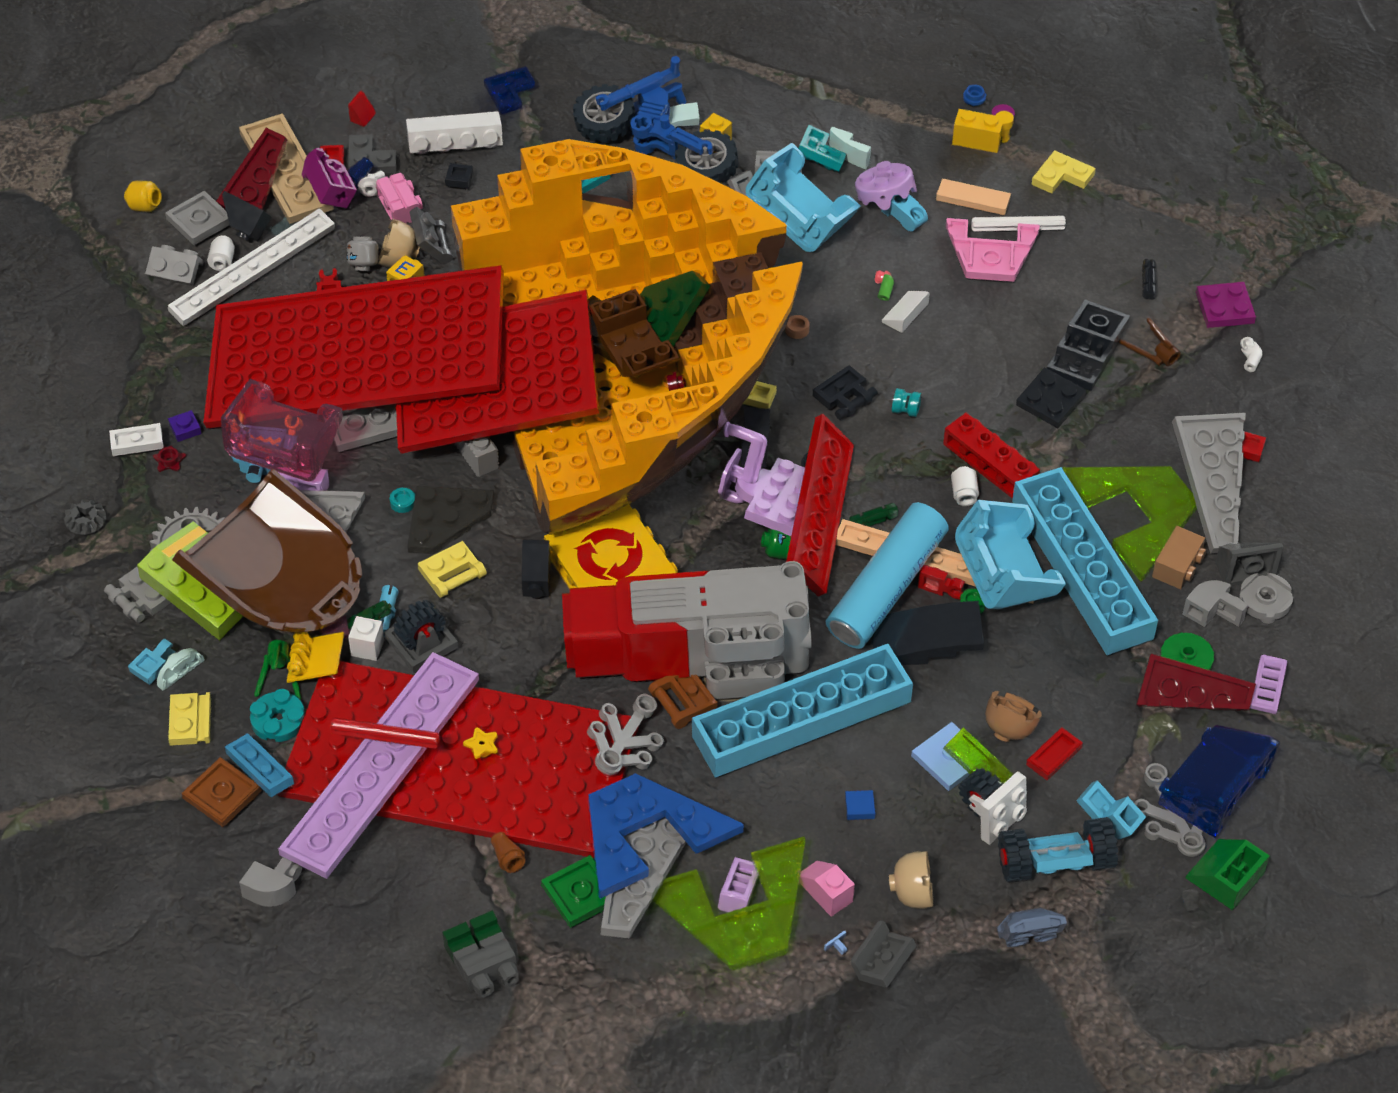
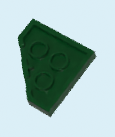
M689 271L646 286L641 292L640 296L646 304L647 321L661 342L669 340L672 346L675 345L710 288V285L700 273Z

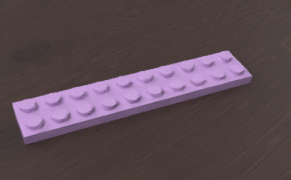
M432 652L377 724L439 733L479 681V674ZM364 739L279 847V855L327 879L427 747Z

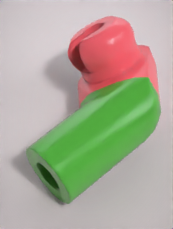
M879 270L875 275V282L881 284L878 298L883 301H889L894 280L889 271L883 272Z

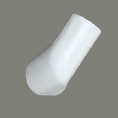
M1245 337L1240 342L1241 350L1247 357L1244 368L1248 372H1254L1262 358V350L1251 337Z

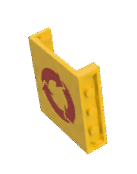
M629 504L615 512L574 528L551 535H544V540H549L550 561L569 589L616 585L619 579L627 576L678 573L676 565L673 562L670 563L666 558L663 546L661 544L657 545L651 529L643 525L638 511L635 508L632 509Z

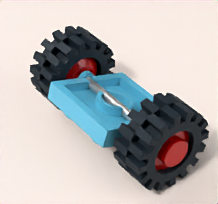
M1108 817L1085 820L1083 824L1084 840L1078 832L1027 839V834L1023 828L1000 831L998 835V853L1004 879L1006 882L1030 879L1032 877L1031 864H1033L1037 873L1051 874L1057 870L1068 868L1080 870L1084 866H1089L1093 871L1115 868L1118 864V847H1116L1117 838H1115L1113 823Z

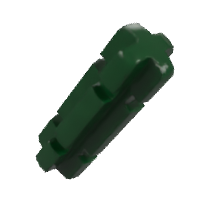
M889 503L884 505V508L880 506L862 512L861 516L860 514L850 516L849 521L871 526L886 521L885 518L889 520L897 517L899 511L895 503Z
M382 600L349 617L346 626L351 630L356 616L380 620L391 614L392 606L386 600Z

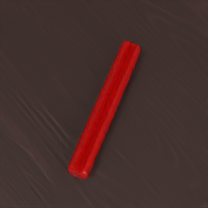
M333 718L330 727L332 734L428 748H437L440 739L438 732Z

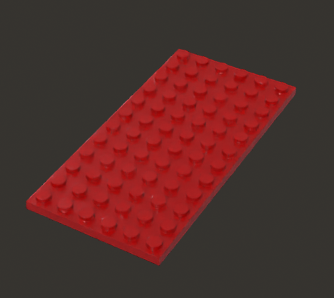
M502 265L216 305L204 425L207 429L229 426L224 419V412L226 410L229 414L228 420L232 421L236 418L237 410L241 416L238 424L283 419L289 415L298 417L499 390L504 283Z
M339 661L337 674L319 677L285 767L293 776L294 784L279 792L278 796L315 803L365 739L332 734L330 727L333 718L377 724L414 675ZM474 686L439 732L438 747H427L376 816L492 838L496 833L503 832L514 843L585 857L591 855L594 858L588 794L624 779L627 766H622L617 774L607 775L602 773L595 764V757L599 750L595 740L591 739L587 734L590 724L593 721L603 723L606 728L604 735L609 747L611 748L614 744L607 722L599 717L600 710ZM616 714L620 727L623 730L631 716ZM639 726L637 727L632 737H636ZM475 728L481 729L484 733L496 732L498 737L494 741V745L498 752L475 759L472 750L465 747L463 743L465 740L473 737ZM633 748L623 749L621 755H631Z

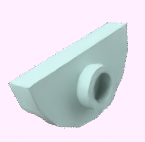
M192 648L183 649L171 654L159 672L157 686L162 691L166 690L205 659L197 650Z

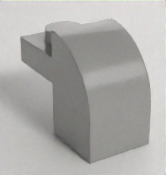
M1211 580L1199 584L1189 594L1185 601L1183 615L1206 627L1217 614L1239 627L1245 619L1248 604L1240 598L1229 594L1230 584Z
M284 857L275 869L254 861L239 882L242 897L262 906H278L286 903L296 894L294 881L300 876L302 866Z

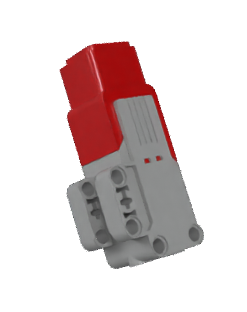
M788 561L780 566L627 576L619 579L616 585L570 588V593H562L567 669L575 668L576 678L623 675L629 681L658 680L665 676L679 675L678 678L691 677V675L705 676L706 688L715 699L748 697L785 683V674L800 673L809 667L811 630L808 589L805 584L803 566L795 561Z

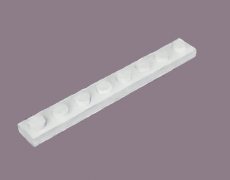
M320 208L170 303L168 311L184 327L334 230L335 223Z

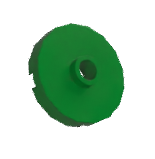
M1193 633L1174 634L1166 639L1161 647L1160 656L1207 670H1211L1213 666L1214 651L1210 643Z

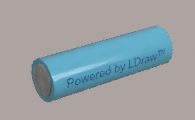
M919 502L910 505L826 619V626L834 637L856 649H861L866 645L948 532V524L939 512Z

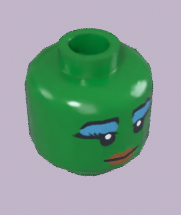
M769 528L768 532L764 531L762 534L761 547H765L768 557L787 560L791 536Z

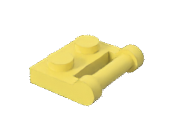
M463 541L418 563V570L440 598L448 595V591L476 577L480 579L487 575L483 563L476 559ZM470 568L469 570H467V571H465V572H463V573H461V574H459V575H457V576H455V577H453V578H451V579H449V580L443 582L444 580H446V579H448V578H450V577H452V576H454V575H456V574H458V573H460V572H462V571H464V570Z

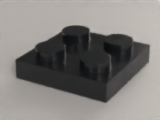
M1044 367L1017 398L1016 406L1058 429L1084 399L1086 390Z

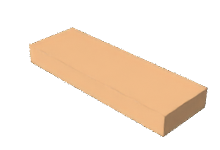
M942 179L936 200L1005 215L1011 193Z

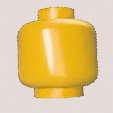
M137 180L128 185L124 198L131 210L150 212L154 211L160 204L161 191L151 181Z

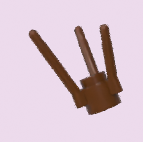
M1147 318L1150 329L1161 341L1155 348L1156 356L1122 339L1119 340L1120 344L1151 359L1158 366L1162 363L1166 366H1171L1181 355V352L1165 337L1151 318Z

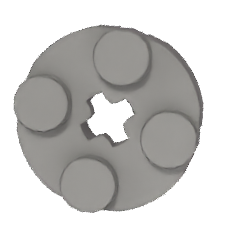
M1259 573L1252 574L1243 581L1239 598L1248 604L1246 612L1267 624L1273 623L1275 619L1284 617L1289 612L1293 602L1290 584L1282 577L1273 573H1267V576H1258ZM1260 594L1264 596L1269 594L1271 597L1270 599H1264Z

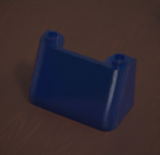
M1215 725L1213 728L1208 727L1201 737L1200 744L1171 778L1166 777L1161 783L1159 791L1162 793L1158 804L1216 838L1223 829L1222 822L1224 817L1226 818L1232 814L1235 804L1257 777L1264 779L1270 772L1280 741L1269 735L1221 725Z

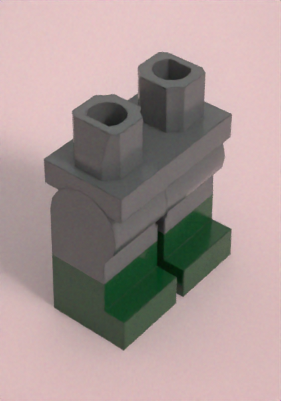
M493 910L469 920L470 928L464 922L442 932L444 947L466 982L469 991L475 990L480 998H484L494 992L492 982L501 978L504 985L508 987L518 983L516 955L505 938Z

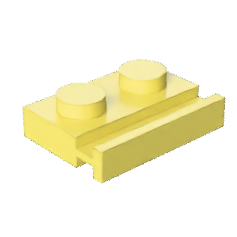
M206 692V695H198V693L170 695L168 738L170 746L197 744L198 741L210 743V692Z

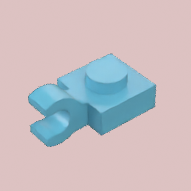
M163 639L153 651L145 648L128 665L129 671L150 685L158 677L168 657L176 653L171 649L173 644Z

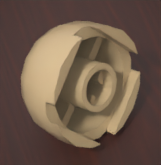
M392 219L388 227L391 231L385 235L378 263L389 268L405 255L416 259L420 248L416 244L414 229L402 221Z
M927 851L912 852L904 855L895 864L894 874L889 875L890 891H896L899 901L910 908L925 909L933 907L932 883L930 881L931 872Z

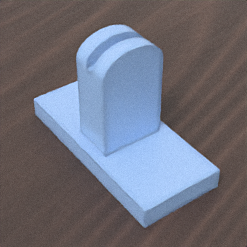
M844 930L826 943L824 950L826 951L834 946L841 955L846 953L847 948L840 941L845 938L846 931Z

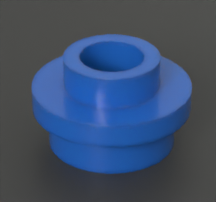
M970 85L964 91L963 99L969 105H981L986 100V93L983 87Z

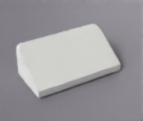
M908 291L882 319V323L902 333L928 305L930 293L927 291Z

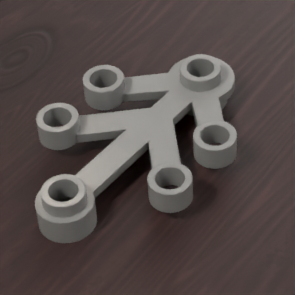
M641 694L637 697L633 704L634 713L623 730L616 715L617 708L611 703H605L599 711V717L608 724L614 741L611 748L604 735L606 728L603 723L593 721L588 727L587 734L591 739L595 740L599 750L595 757V764L602 773L614 775L620 771L622 766L632 765L644 770L652 762L651 754L644 750L639 751L637 754L621 755L623 749L647 747L651 751H658L664 742L663 737L656 732L646 736L632 737L641 721L651 717L657 707V703L652 696Z
M1158 763L1148 765L1145 770L1144 780L1149 787L1155 788L1166 810L1151 805L1145 799H1138L1134 804L1137 807L1141 806L1146 809L1141 810L1146 817L1151 816L1174 825L1178 832L1163 828L1156 821H1150L1146 824L1144 831L1146 838L1149 840L1162 838L1177 844L1179 851L1186 856H1199L1205 849V840L1202 832L1205 825L1211 822L1213 811L1208 806H1199L1196 810V821L1192 829L1189 828L1186 819L1193 803L1199 800L1200 787L1192 783L1187 784L1184 788L1182 802L1178 808L1165 784L1168 774L1167 769ZM1188 791H1193L1196 795H1190ZM1200 813H1205L1208 817H1202ZM1149 829H1155L1158 832L1153 833Z

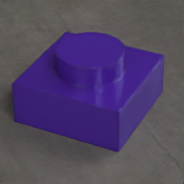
M192 410L168 418L169 425L177 442L201 434V428Z

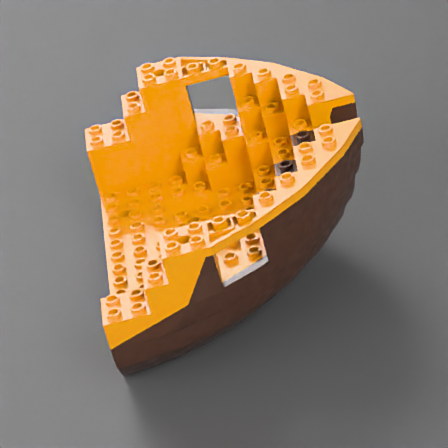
M571 139L521 148V170L497 175L499 196L451 206L453 235L460 271L502 265L504 270L503 307L581 290H587L589 298L594 295L600 300H605L636 289L640 295L646 286L689 271L700 273L708 282L710 288L673 346L679 356V361L644 373L639 378L622 377L614 363L598 353L594 354L595 369L600 368L604 370L601 373H596L600 414L508 432L520 470L526 469L532 487L533 509L539 528L543 532H548L549 535L574 528L615 512L649 494L687 466L724 428L726 422H729L740 410L775 349L788 323L800 284L803 267L802 262L774 267L779 249L784 247L787 225L749 197L681 164L625 148ZM621 172L626 173L628 201L582 193V180ZM674 371H678L679 375H684L686 388L669 391L667 375H672ZM609 387L611 389L608 391H602L599 388ZM611 405L612 410L606 408V406Z

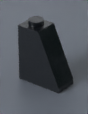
M745 407L743 427L760 433L767 439V447L761 468L767 469L770 409ZM743 439L741 453L742 468L745 467L751 442Z

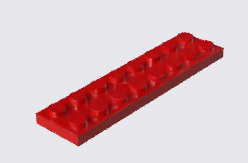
M824 414L815 417L786 562H798L803 566L805 584L818 597L827 593L854 444Z

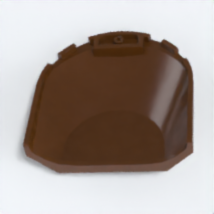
M271 469L248 498L186 552L181 549L178 550L172 559L173 562L244 617L262 626L286 632L315 631L339 621L347 614L356 601L360 592L359 581L362 576L359 557L355 558L351 549L353 543L346 532L328 514L275 469Z

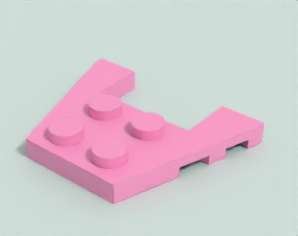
M946 219V229L965 277L970 279L1014 282L1039 234V225L1018 223L1017 241L968 238L967 219Z

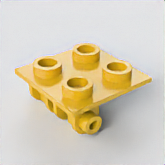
M294 632V643L291 645L289 654L291 659L287 664V683L337 674L345 633L339 632L311 638L308 632Z

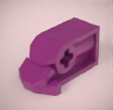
M315 148L308 153L304 161L302 177L309 180L321 204L347 208L357 191L350 175L341 162L329 159L330 156L323 149Z

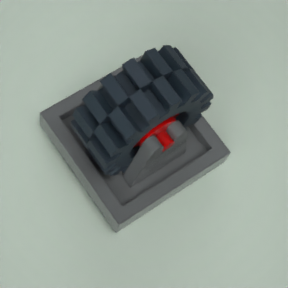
M423 600V602L417 601L415 606L413 604L409 605V610L406 611L404 609L401 612L403 614L402 617L398 616L396 618L397 623H394L393 627L384 631L385 639L413 673L421 668L432 652L443 657L458 648V641L444 625L446 624L444 616L431 601L428 602L427 600Z

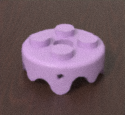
M889 161L880 162L877 166L861 173L855 182L859 202L862 201L864 205L875 202L882 210L889 209L894 195H899L905 199L908 197L910 190L911 192H917L912 169L905 164L890 163Z

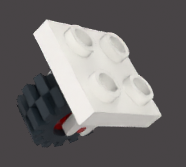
M977 768L958 786L960 796L964 797L962 801L969 805L967 808L970 811H975V816H981V839L989 845L998 838L1000 831H1007L1016 821L1022 820L1027 812L1026 777L1018 771L1003 784L998 781L999 778L996 776L992 777L990 771L985 772V769L981 768L979 770Z

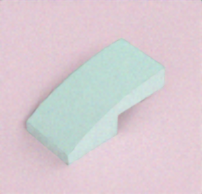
M697 102L670 107V124L675 128L676 126L699 125Z
M831 127L829 146L846 153L844 160L867 169L870 164L871 147L853 141V133Z

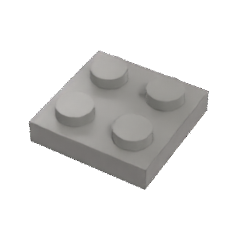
M205 191L165 212L166 219L193 245L230 225L226 210Z

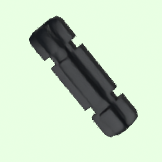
M1154 259L1143 260L1142 291L1144 299L1152 300L1156 297V262Z

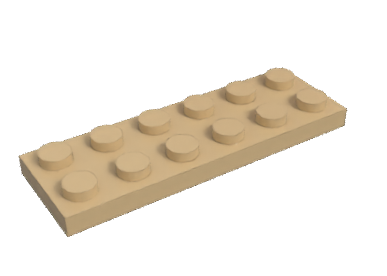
M283 113L239 127L240 135L249 151L266 127L286 137L287 144L270 189L289 224L302 220L319 208L324 213L334 210V206L319 202L309 180L302 177L303 165L307 156Z

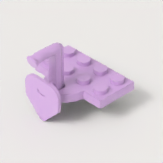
M726 422L724 425L725 437L729 435L751 442L744 468L738 466L742 449L739 448L736 449L727 463L718 489L720 498L737 504L745 501L748 502L749 506L746 509L744 519L791 536L805 468L781 458H777L771 470L761 468L767 447L766 437L755 431ZM732 482H736V492L729 489Z

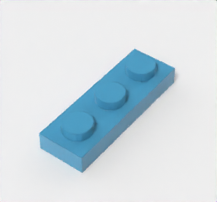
M248 733L225 746L226 754L270 797L294 784L293 776Z

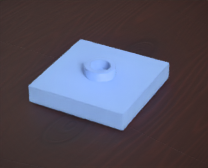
M953 722L920 744L911 753V757L948 791L961 783L975 769H980L989 762V756Z

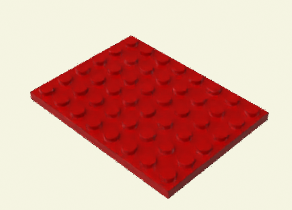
M587 290L504 306L502 309L499 390L397 403V441L400 453L403 454L600 414Z

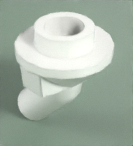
M384 172L368 173L367 177L362 178L358 183L360 193L368 197L376 196V182L378 179L385 177Z

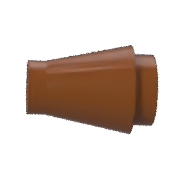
M496 833L491 838V844L494 847L500 868L508 873L519 871L525 864L524 851L512 842L505 833Z

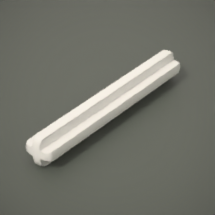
M1064 216L974 217L971 221L972 231L974 232L1017 231L1018 223L1039 225V230H1063L1066 225Z

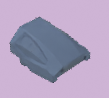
M1034 908L1009 913L997 927L999 939H1005L1007 947H1017L1028 943V937L1032 936L1035 942H1045L1056 938V933L1063 931L1067 921L1062 914L1044 908Z

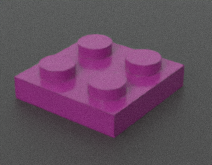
M1244 282L1197 286L1196 295L1207 328L1255 324L1256 315Z

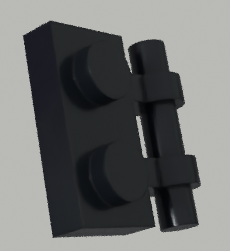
M848 365L815 387L812 396L829 410L837 405L840 409L835 411V416L841 420L844 417L853 415L860 406H866L871 403L872 398L878 395L875 387L866 390L864 388L866 386V378ZM854 394L856 398L849 401L847 398Z

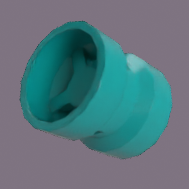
M896 388L892 412L898 414L905 412L909 416L917 417L922 393H907L904 389Z

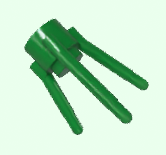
M274 640L268 644L267 654L264 656V663L254 692L255 697L260 695L269 665L272 670H275L276 668L284 667L285 664L290 662L289 644L287 642ZM298 681L292 682L295 696L301 700Z

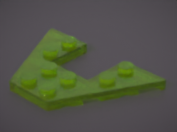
M1171 466L1062 467L1087 508L1127 491L1149 518L1151 523L1114 538L1112 542L1113 548L1140 582L1144 580L1147 572L1155 564L1175 527L1183 528L1189 516L1193 515L1197 509L1193 493Z
M805 837L751 852V859L767 901L714 917L697 869L665 878L652 900L732 970L788 954L804 856Z

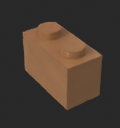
M1176 526L1155 561L1152 577L1182 589L1186 581L1190 582L1196 571L1195 564H1201L1205 557L1206 549L1203 548L1205 537Z

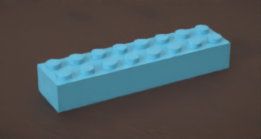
M1062 467L1016 481L1012 502L1029 506L1035 519V526L1031 531L1032 535L1053 569L1061 573L1066 583L1064 587L1105 654L1109 655L1153 640L1158 619Z
M885 644L692 717V737L716 778L908 704L912 698L913 683L889 644Z

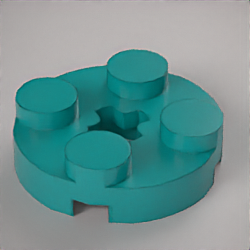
M278 689L275 692L263 695L251 704V726L259 738L266 741L269 738L275 739L276 742H284L298 735L305 716L304 706L288 690ZM274 714H282L281 720H278L277 718L271 719Z

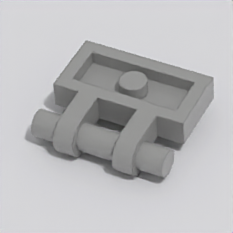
M138 567L118 579L122 588H115L112 584H108L104 589L108 599L114 605H119L123 609V613L129 619H134L137 623L144 620L145 615L142 612L145 610L153 616L171 603L140 579ZM132 596L136 602H130L128 598Z

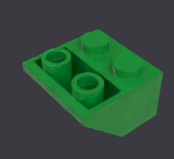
M1218 839L1186 875V879L1233 910L1264 875L1270 855L1247 840Z

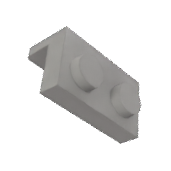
M161 245V248L152 246L145 272L147 276L193 286L198 265L203 266L204 260L198 256L197 252L184 249L182 253L175 251L176 248L168 245Z

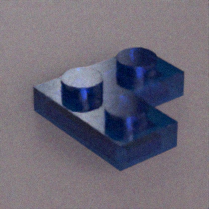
M522 67L485 78L484 86L502 115L522 109V101L517 93L535 88V81L527 67Z

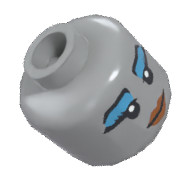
M353 237V240L347 243V263L355 266V271H370V266H375L378 263V243L373 241L372 237Z

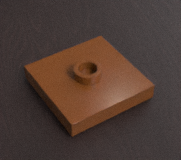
M220 757L182 792V797L214 822L224 827L262 790L255 781Z

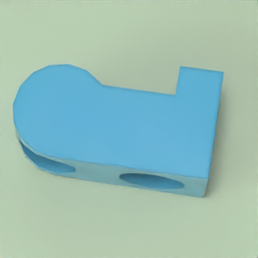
M910 194L905 199L899 195H894L889 209L881 210L887 216H894L908 231H914L928 220L925 209Z

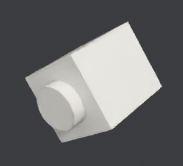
M356 616L348 637L351 656L377 661L384 643L382 621Z

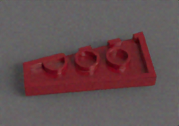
M267 127L264 129L216 200L222 208L226 210L222 197L223 192L226 191L263 210L287 144L286 137Z
M1150 654L1136 706L1248 711L1256 683Z

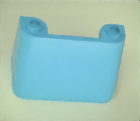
M791 143L764 160L747 184L746 196L787 225L786 235L799 247L807 252H813L854 216L861 205L848 195H842L832 202L800 172L805 164V157Z
M977 500L956 529V544L979 595L988 609H1002L1056 596L1066 585L1058 570L1050 569L1043 573L1027 540L1035 526V519L1028 505Z

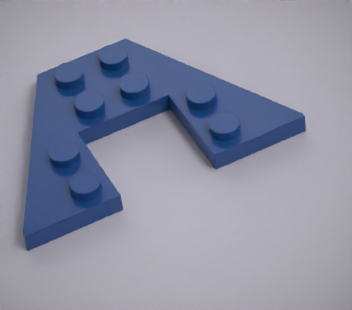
M636 773L588 794L593 851L599 890L598 896L601 899L649 876V868L623 837L631 832L666 817L697 854L742 833L744 825Z

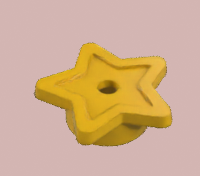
M475 728L473 737L465 740L463 745L472 750L475 759L486 757L491 753L496 754L498 752L494 745L498 735L496 732L484 733L481 729Z

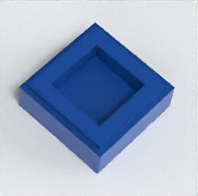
M873 790L845 791L847 820L875 819Z

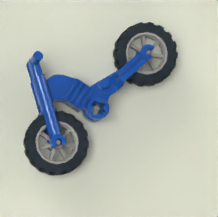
M677 56L671 58L670 68L662 72L658 71L630 85L627 84L621 89L617 85L608 86V84H602L600 87L596 85L591 87L589 91L586 89L582 92L581 97L578 96L576 98V104L573 105L576 128L583 137H589L591 141L596 142V140H600L601 142H607L610 139L614 141L619 136H625L629 129L632 130L634 136L635 150L639 153L649 154L655 148L661 149L671 155L677 164L684 165L719 183H727V180L736 174V168L739 166L738 152L734 140H730L729 135L726 133L723 135L718 130L713 132L710 129H705L704 132L695 131L692 135L670 124V104L668 100L675 97L679 105L686 104L687 102L681 83L674 82L663 88L660 87L680 76V58ZM638 94V101L633 102L632 98Z

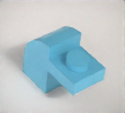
M1098 780L1092 782L1076 800L1092 819L1110 818V821L1113 823V829H1115V838L1117 839L1132 835L1146 818L1128 796L1116 801Z

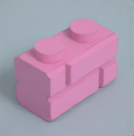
M401 172L391 175L390 178L384 177L377 180V195L389 218L404 223H411L409 211L415 207L423 209L420 196L414 195V187L411 180L406 181Z

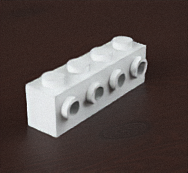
M499 111L406 119L410 153L424 154L428 151L447 152L451 149L470 150L475 147L494 148L503 145Z

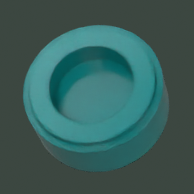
M397 488L390 494V506L395 512L407 513L416 505L415 494L409 488Z

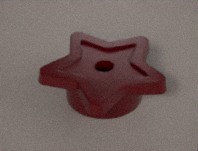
M168 446L161 449L158 454H154L153 458L159 463L157 468L159 472L167 469L179 471V463L186 458V454L178 453L177 449Z

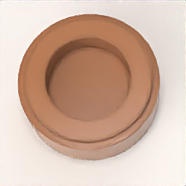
M801 315L789 317L785 327L786 334L794 339L806 337L810 328L809 320Z

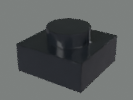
M450 163L445 177V186L469 189L473 175V166Z

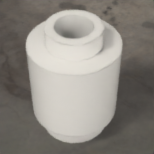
M218 236L212 241L207 262L214 270L222 271L232 264L235 246L231 238Z
M966 466L957 468L951 474L954 499L961 506L973 505L979 496L976 471Z

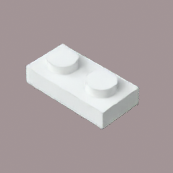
M160 423L109 431L113 456L164 448Z

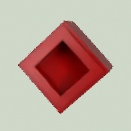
M359 91L348 104L350 122L366 126L376 114L375 109L363 91Z

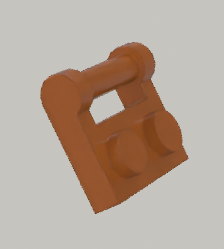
M679 675L665 676L652 682L648 687L650 694L653 697H657L672 718L671 723L676 729L685 727L688 722L692 721V717L717 708V701L697 675L685 678H678ZM671 688L686 709L680 712L665 690Z

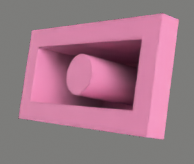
M816 861L795 875V879L831 917L853 902L855 884L836 864Z

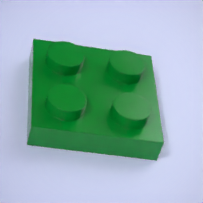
M591 855L541 880L542 888L569 928L604 911L606 896L601 899L598 896L596 863Z

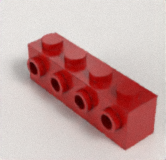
M964 413L945 427L943 444L1012 499L1016 481L1040 474V469L1033 462L1028 461L1014 447H1010L996 433H992L978 419L973 418L968 413Z

